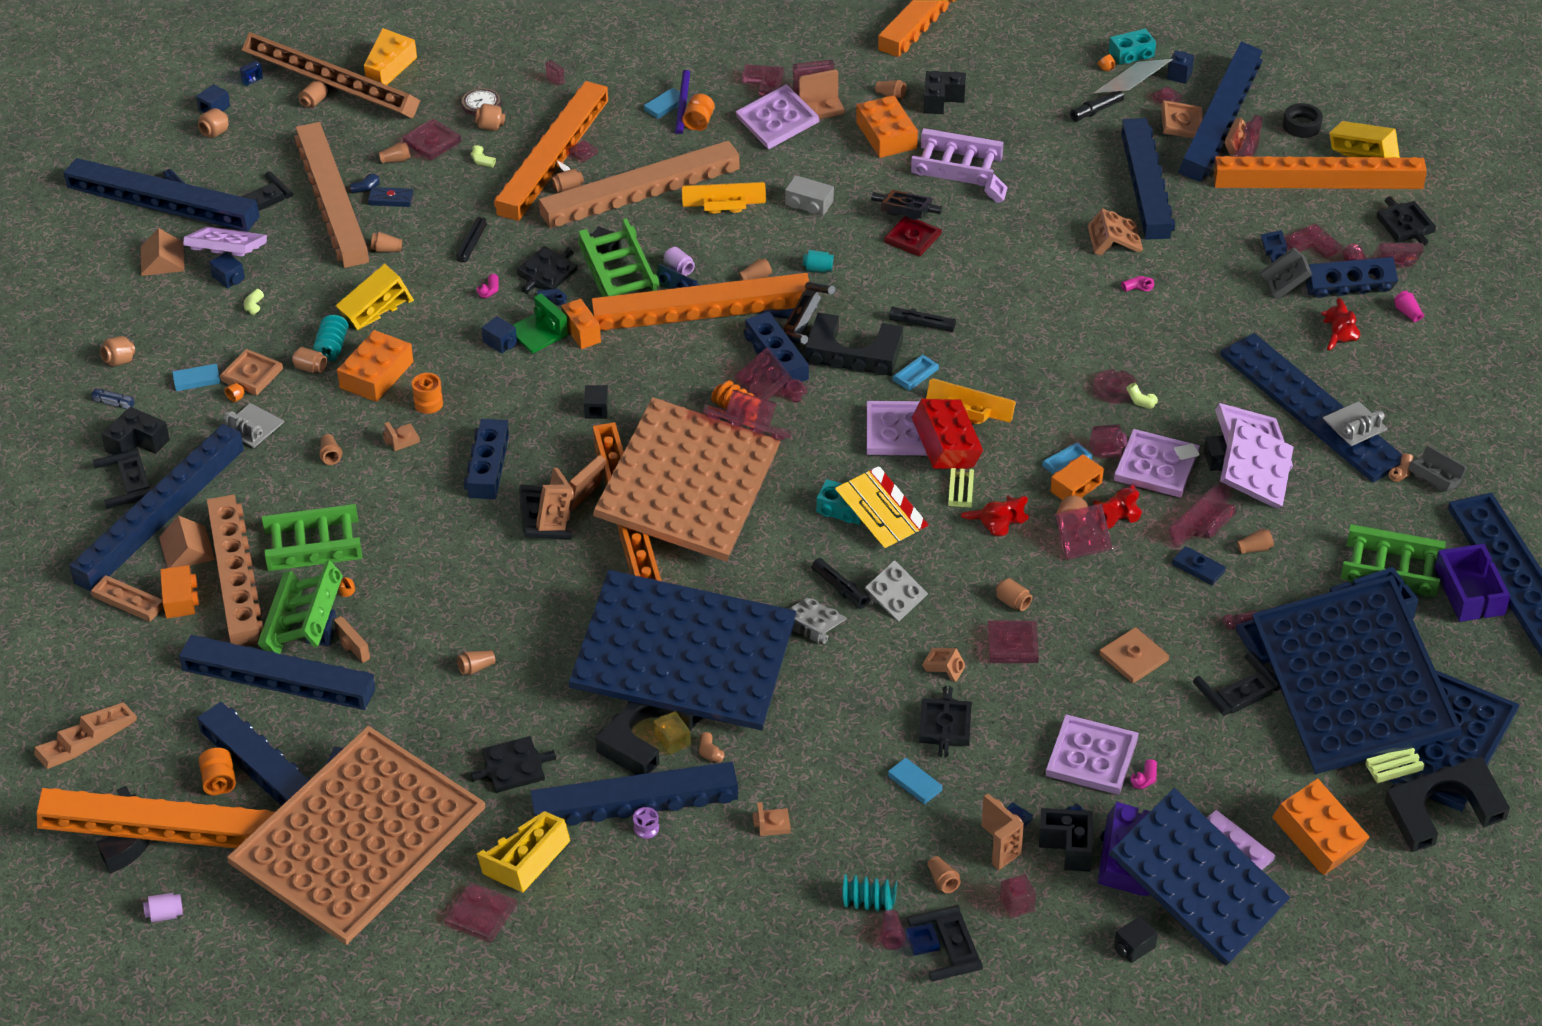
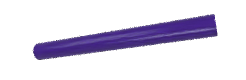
M683 70L675 128L676 134H683L684 130L682 117L687 105L690 80L689 70Z

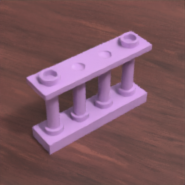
M923 128L921 148H924L922 157L912 156L911 173L985 186L987 178L993 175V169H990L993 160L1000 162L1002 160L1003 142ZM933 150L944 152L941 161L930 159ZM953 153L965 155L962 164L950 162ZM973 157L984 159L982 168L970 166Z

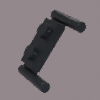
M271 171L265 174V178L271 184L242 196L256 200L259 211L293 196V193Z
M807 282L805 284L806 290L803 291L783 330L792 342L801 344L808 342V337L801 334L807 328L811 315L818 308V303L821 299L818 293L832 295L835 293L834 286Z
M138 449L93 460L95 469L118 463L127 493L105 499L106 509L139 501L150 491Z
M520 484L519 500L524 537L571 540V530L538 531L536 522L542 486Z
M1252 651L1245 655V659L1257 673L1219 690L1217 693L1211 689L1201 676H1197L1193 680L1194 685L1222 716L1227 715L1229 712L1233 714L1272 695L1273 690L1277 691L1280 689L1276 677Z
M959 905L907 917L909 927L936 921V928L952 966L929 971L928 974L931 982L983 970L982 961L979 959Z

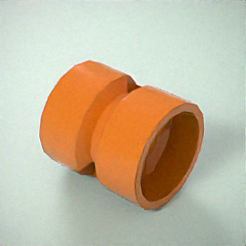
M695 94L690 98L682 117L685 127L697 131L706 129L715 108V104L709 96Z
M421 373L415 376L411 384L415 409L424 414L439 411L443 406L440 378L433 373Z
M211 748L204 751L198 759L203 790L212 796L231 792L236 786L231 753L223 748Z

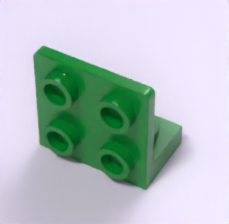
M542 293L534 297L535 314L513 324L516 327L517 341L532 354L568 336L567 316Z

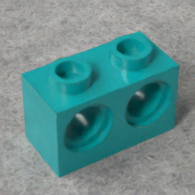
M1147 29L1110 37L1109 53L1118 65L1129 64L1155 56L1156 41Z
M826 479L816 497V513H820L824 517H834L846 523L860 525L862 520L835 489L842 485V483Z

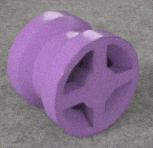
M643 807L635 811L633 815L634 832L638 837L649 839L657 835L659 831V818L654 809Z

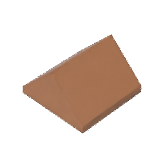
M158 228L141 246V276L184 271L183 241Z
M178 515L159 537L167 568L185 565L192 566L215 560L204 525Z

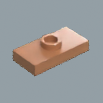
M1242 117L1234 120L1224 142L1231 157H1239L1249 135Z
M342 616L335 619L336 635L340 638L343 648L346 651L351 650L362 663L369 660L368 644Z

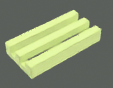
M951 468L948 506L972 507L973 469H969V472H965V469H960V472H956V468ZM955 477H960L958 501H953ZM964 477L969 478L967 502H963Z
M1414 748L1390 752L1366 760V766L1377 783L1422 771L1424 763L1419 761L1420 757L1418 754H1414ZM1413 763V764H1409V765H1406V766L1399 767V766L1404 765V764Z

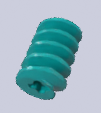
M338 315L325 316L321 320L312 349L321 352L327 357V361H336L337 356L341 353L348 329V322Z
M847 874L844 875L842 886L844 907L848 908L853 901L855 909H859L862 902H864L865 910H870L874 903L877 912L881 910L883 905H885L886 913L891 912L896 900L897 880L893 887H890L888 879H885L883 885L880 886L878 878H875L871 885L867 876L864 877L862 883H859L857 875H854L851 882H848Z

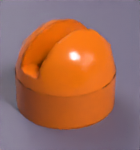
M1111 54L1103 57L1097 63L1103 71H1110L1115 67V61Z
M234 383L225 387V394L227 398L235 403L244 396V388Z
M343 577L337 594L342 597H348L355 592V584L352 579Z

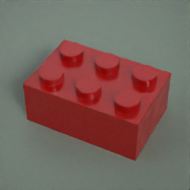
M921 399L911 418L932 467L942 469L973 468L981 456L983 448L961 399Z

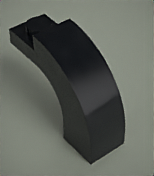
M126 786L117 789L118 796H136L135 793L131 795ZM108 836L97 841L100 856L111 874L134 862L145 851L150 840Z

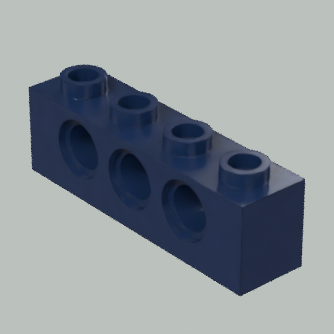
M1394 257L1309 264L1312 275L1306 279L1308 294L1315 295L1316 298H1323L1331 293H1337V296H1344L1354 291H1358V294H1366L1376 289H1379V292H1388L1398 282ZM1368 274H1373L1377 280L1371 279ZM1347 276L1354 277L1355 282L1350 281ZM1326 278L1333 279L1334 283H1329Z
M769 311L745 319L746 329H744V336L746 340L753 343L756 354H761L765 366L772 369L777 382L780 381L786 388L809 380V364Z
M481 419L479 428H475L474 438L476 444L471 446V457L473 458L468 460L467 470L469 476L464 478V490H468L469 498L496 499L509 440L508 420Z

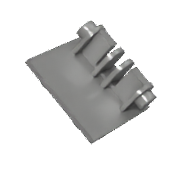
M1359 401L1323 417V420L1350 446L1388 429L1382 424V420L1385 418L1382 411L1375 410L1371 413Z
M251 403L237 415L231 411L226 412L223 416L225 425L241 432L242 442L252 448H255L284 423V420Z
M895 560L865 587L868 591V603L872 605L879 602L897 621L906 616L928 595Z
M805 598L789 608L797 611L792 630L800 635L804 632V637L806 638L810 635L809 639L818 644L820 642L825 644L829 637L826 632L847 619V617L839 614L837 610L827 608L811 598Z

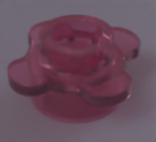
M793 379L788 381L786 388L782 389L781 394L788 396L793 402H800L801 397L807 394L808 388L800 380Z

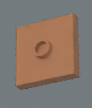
M1164 100L1161 104L1163 134L1194 138L1203 120L1202 107Z
M245 349L220 374V380L229 385L237 383L244 388V391L257 396L283 370V365L278 361Z
M601 455L597 456L570 480L569 485L573 488L574 492L573 500L570 501L569 505L570 512L600 486L606 459Z
M1136 627L1100 649L1099 654L1132 683H1135L1169 661V655Z

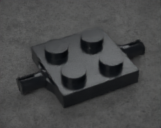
M892 190L888 194L873 192L871 196V201L882 202L881 211H885L893 216L900 214L907 216L908 219L918 220L925 213L930 212L940 215L942 212V206L933 205L932 198L896 190Z
M1392 196L1386 197L1384 202L1389 207L1378 210L1377 218L1396 242L1414 238L1421 246L1427 245L1428 239L1424 235L1435 233L1436 226L1415 201L1397 203Z
M543 246L517 268V275L527 281L526 284L521 286V291L527 294L534 287L543 290L556 289L577 271L578 265L568 260L574 254L573 250L568 247L561 254H558Z
M947 686L943 687L942 698H922L919 743L938 744V755L942 757L944 750V758L949 755V745L969 746L972 702L953 699V688L949 686L948 693Z
M531 736L483 748L482 754L485 760V768L471 771V777L473 782L488 778L493 784L495 792L499 793L545 780L542 763L556 760L554 749L539 754L534 747Z

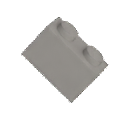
M795 176L785 190V205L802 209L812 214L824 216L834 201V186L800 176Z

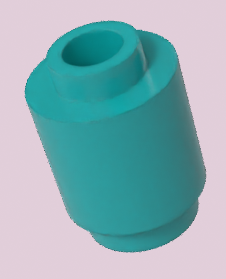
M809 250L808 254L804 253L802 266H806V271L832 272L834 255H830L829 252Z

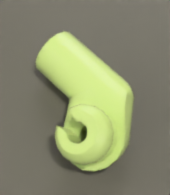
M474 145L472 147L471 157L477 165L494 167L496 158L485 156L482 146Z
M256 289L244 300V309L246 312L249 311L251 315H255L260 310V306L256 303L264 297L261 290Z
M1136 383L1129 384L1126 387L1135 405L1151 409L1157 404L1158 399L1156 395L1148 394L1146 396L1141 394Z

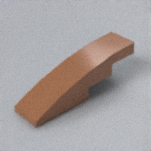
M124 702L81 716L79 725L58 731L57 740L36 746L34 755L47 769L81 755L137 720V716Z

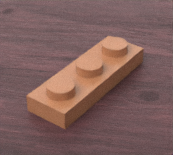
M107 575L91 590L92 597L149 622L164 608L162 599Z

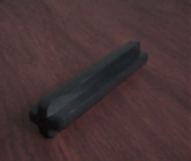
M477 217L456 254L458 262L465 263L469 259L487 225L486 218Z

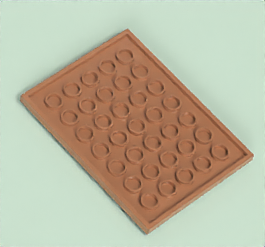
M652 397L594 509L593 516L727 562L777 453L780 440Z
M367 726L227 857V860L231 866L347 945L485 809V802L370 726Z

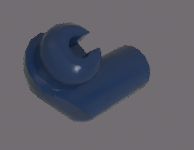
M369 174L362 181L351 183V192L371 191L372 187L379 185V176Z
M557 288L537 290L538 295L542 293L556 305H563L567 301L566 294Z

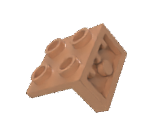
M836 69L799 77V97L819 116V119L844 114V108L838 98V71Z
M1102 208L1087 225L1095 254L1103 255L1112 246L1113 242L1136 252L1143 250L1137 225L1131 219H1125L1113 211H1107Z
M553 468L550 485L542 486L536 522L538 531L565 530L566 522L570 519L569 505L570 501L573 500L574 492L558 468Z
M987 793L983 796L982 827L994 837L992 865L1000 870L1021 855L1024 823L1019 816L1007 810L1001 801L994 799Z

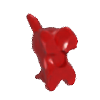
M1337 298V306L1321 312V315L1326 317L1323 322L1332 324V335L1327 345L1328 351L1335 347L1337 341L1346 343L1357 341L1360 338V331L1355 325L1357 321L1353 311L1348 312L1341 298Z
M1132 484L1128 488L1120 489L1105 502L1097 500L1093 502L1095 505V517L1103 520L1101 522L1102 529L1112 528L1122 518L1127 519L1130 523L1137 522L1140 519L1142 510L1136 504L1140 494L1135 489V485Z
M1007 495V501H992L981 510L963 512L960 516L968 520L980 519L984 527L992 535L1005 536L1009 531L1010 523L1022 524L1029 519V515L1024 513V507L1028 502V498L1023 495L1016 499Z

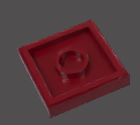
M904 216L884 237V242L920 257L942 234V229L920 220L908 219L907 216Z

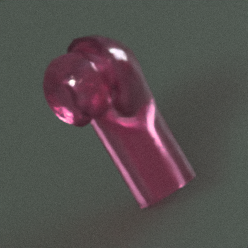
M1252 610L1235 616L1226 614L1222 618V624L1226 629L1233 631L1237 624L1253 620L1252 613L1257 611Z

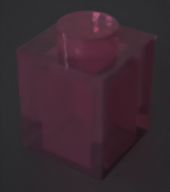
M1120 424L1093 427L1090 445L1094 456L1097 458L1122 456L1123 449L1127 446V437L1125 433H1122Z
M1026 874L1001 881L1000 901L1010 919L1035 911L1036 892Z

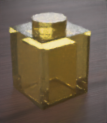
M676 711L654 720V736L668 755L691 746L690 730Z

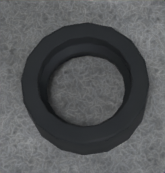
M1296 103L1290 105L1284 113L1283 128L1294 137L1310 138L1316 136L1322 127V112L1311 104ZM1303 117L1313 122L1299 123L1294 121L1293 118Z

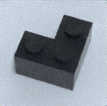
M926 71L923 114H944V102L964 103L966 73L957 71Z
M131 406L101 434L105 451L112 455L134 450L137 446L156 454L170 440L165 421Z
M1041 808L1039 848L1065 849L1064 870L1087 872L1091 870L1093 811Z

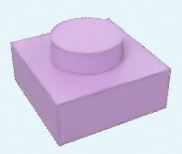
M993 174L987 178L984 191L995 202L1000 203L1004 201L1008 187Z

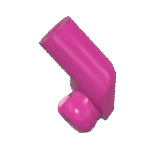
M490 274L488 276V285L481 284L482 287H477L476 291L479 297L487 299L498 292V275Z
M1137 276L1121 282V288L1125 292L1133 289L1147 292L1151 291L1154 286V280L1144 276Z
M1149 759L1145 761L1144 773L1137 772L1138 776L1135 773L1132 774L1130 780L1134 788L1142 790L1156 782L1157 762L1155 760Z

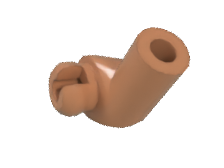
M1402 454L1400 465L1393 467L1389 471V478L1392 481L1400 482L1410 476L1411 471L1408 468L1411 461H1413V455Z
M704 732L700 735V756L710 762H722L725 756L724 752L712 744V734Z

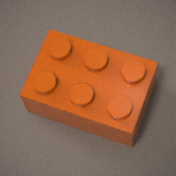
M894 95L856 104V123L879 158L917 149L918 130Z
M374 330L337 369L339 387L377 402L414 362L411 343Z
M1318 778L1282 802L1272 816L1282 830L1323 875L1360 851L1369 839V835Z

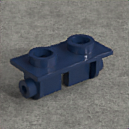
M662 264L658 265L656 275L659 279V285L667 289L700 286L697 280Z

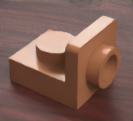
M389 422L384 423V441L386 445L391 444L394 451L420 442V438L411 423L393 429Z
M932 648L922 664L926 672H947L950 680L953 682L958 680L965 668V663L957 648Z
M757 802V812H753L754 828L759 827L760 836L790 834L788 808L763 810L762 802Z

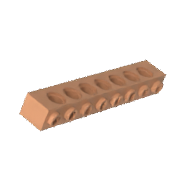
M235 494L207 499L231 644L245 647L257 645L263 630L262 620L257 621V618L261 617L259 603L254 604V601L258 600L256 586L251 587V584L255 583L253 569L248 570V567L252 566L250 552L245 553V550H249L247 536H242V534L247 533L244 519H239V517H244L242 504L236 503Z

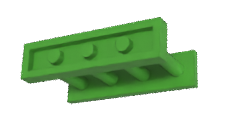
M627 218L623 219L622 231L600 237H590L587 229L579 231L578 245L602 297L621 295L647 287L649 291H657L659 286V279L656 274L652 273L636 239V230L633 225L630 226ZM621 239H626L629 246L604 254L598 253L596 250V246ZM633 255L636 261L634 264L612 270L604 268V262ZM638 271L641 272L644 278L643 280L618 287L611 283L612 278Z
M356 504L262 516L265 534L272 535L273 549L265 550L268 571L325 564L327 560L334 563L363 559L360 537L353 538L351 523L358 522ZM342 524L343 539L329 541L328 526ZM318 527L320 543L306 544L304 529ZM295 530L296 546L282 547L281 532Z
M1350 524L1346 546L1354 548L1351 562L1344 561L1340 579L1353 583L1355 579L1384 570L1387 553L1401 556L1399 571L1396 572L1404 580L1403 585L1407 584L1413 593L1436 597L1440 579L1432 577L1434 563L1437 560L1439 550L1445 549L1446 542ZM1363 549L1377 551L1375 567L1360 564ZM1411 558L1425 560L1423 575L1408 573Z
M330 560L325 561L321 575L304 580H299L292 571L283 573L258 641V645L264 651H273L280 654L285 642L304 637L313 647L319 646L343 577L339 569ZM317 586L314 593L301 596L303 589ZM310 604L308 610L295 613L297 607ZM304 621L302 628L289 631L290 625Z

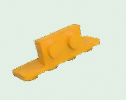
M764 182L682 186L683 207L704 206V211L712 214L720 213L721 210H729V212L736 213L746 209V204L766 203V188Z
M934 378L929 381L926 399H961L971 423L974 424L983 423L989 417L1010 423L1016 404L1014 400Z

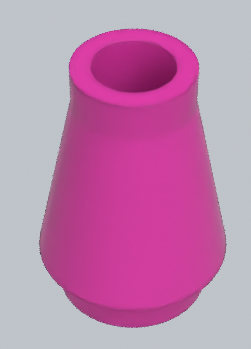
M1403 291L1395 297V308L1413 322L1419 321L1424 317V313L1421 311L1412 293Z

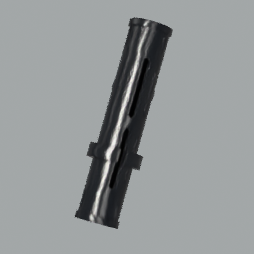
M1113 91L1096 100L1086 101L1082 106L1072 109L1070 117L1075 122L1088 116L1092 117L1098 111L1123 101L1124 94L1122 91Z
M892 306L889 320L905 322L909 326L915 324L954 332L956 318L917 312L913 308L907 310Z
M817 558L811 566L813 571L836 588L840 596L844 599L848 598L859 609L864 608L868 604L869 597L862 593L852 580L848 581L822 558Z

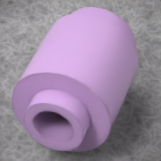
M672 247L664 254L663 262L672 270L685 276L694 270L695 263L693 259L678 247Z
M172 892L148 896V902H143L145 918L151 917V922L177 919L176 916L183 915L180 894L174 895Z

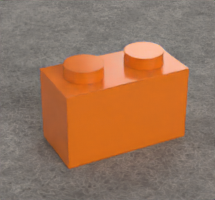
M582 299L561 305L562 312L567 316L568 332L581 349L601 343L600 324Z
M1082 454L1077 459L1070 461L1062 470L1053 474L1050 492L1062 500L1067 496L1082 498L1102 483L1104 468Z
M190 566L160 569L162 598L166 618L195 614V606L199 605L197 591L193 592V589L198 588L196 574H191Z

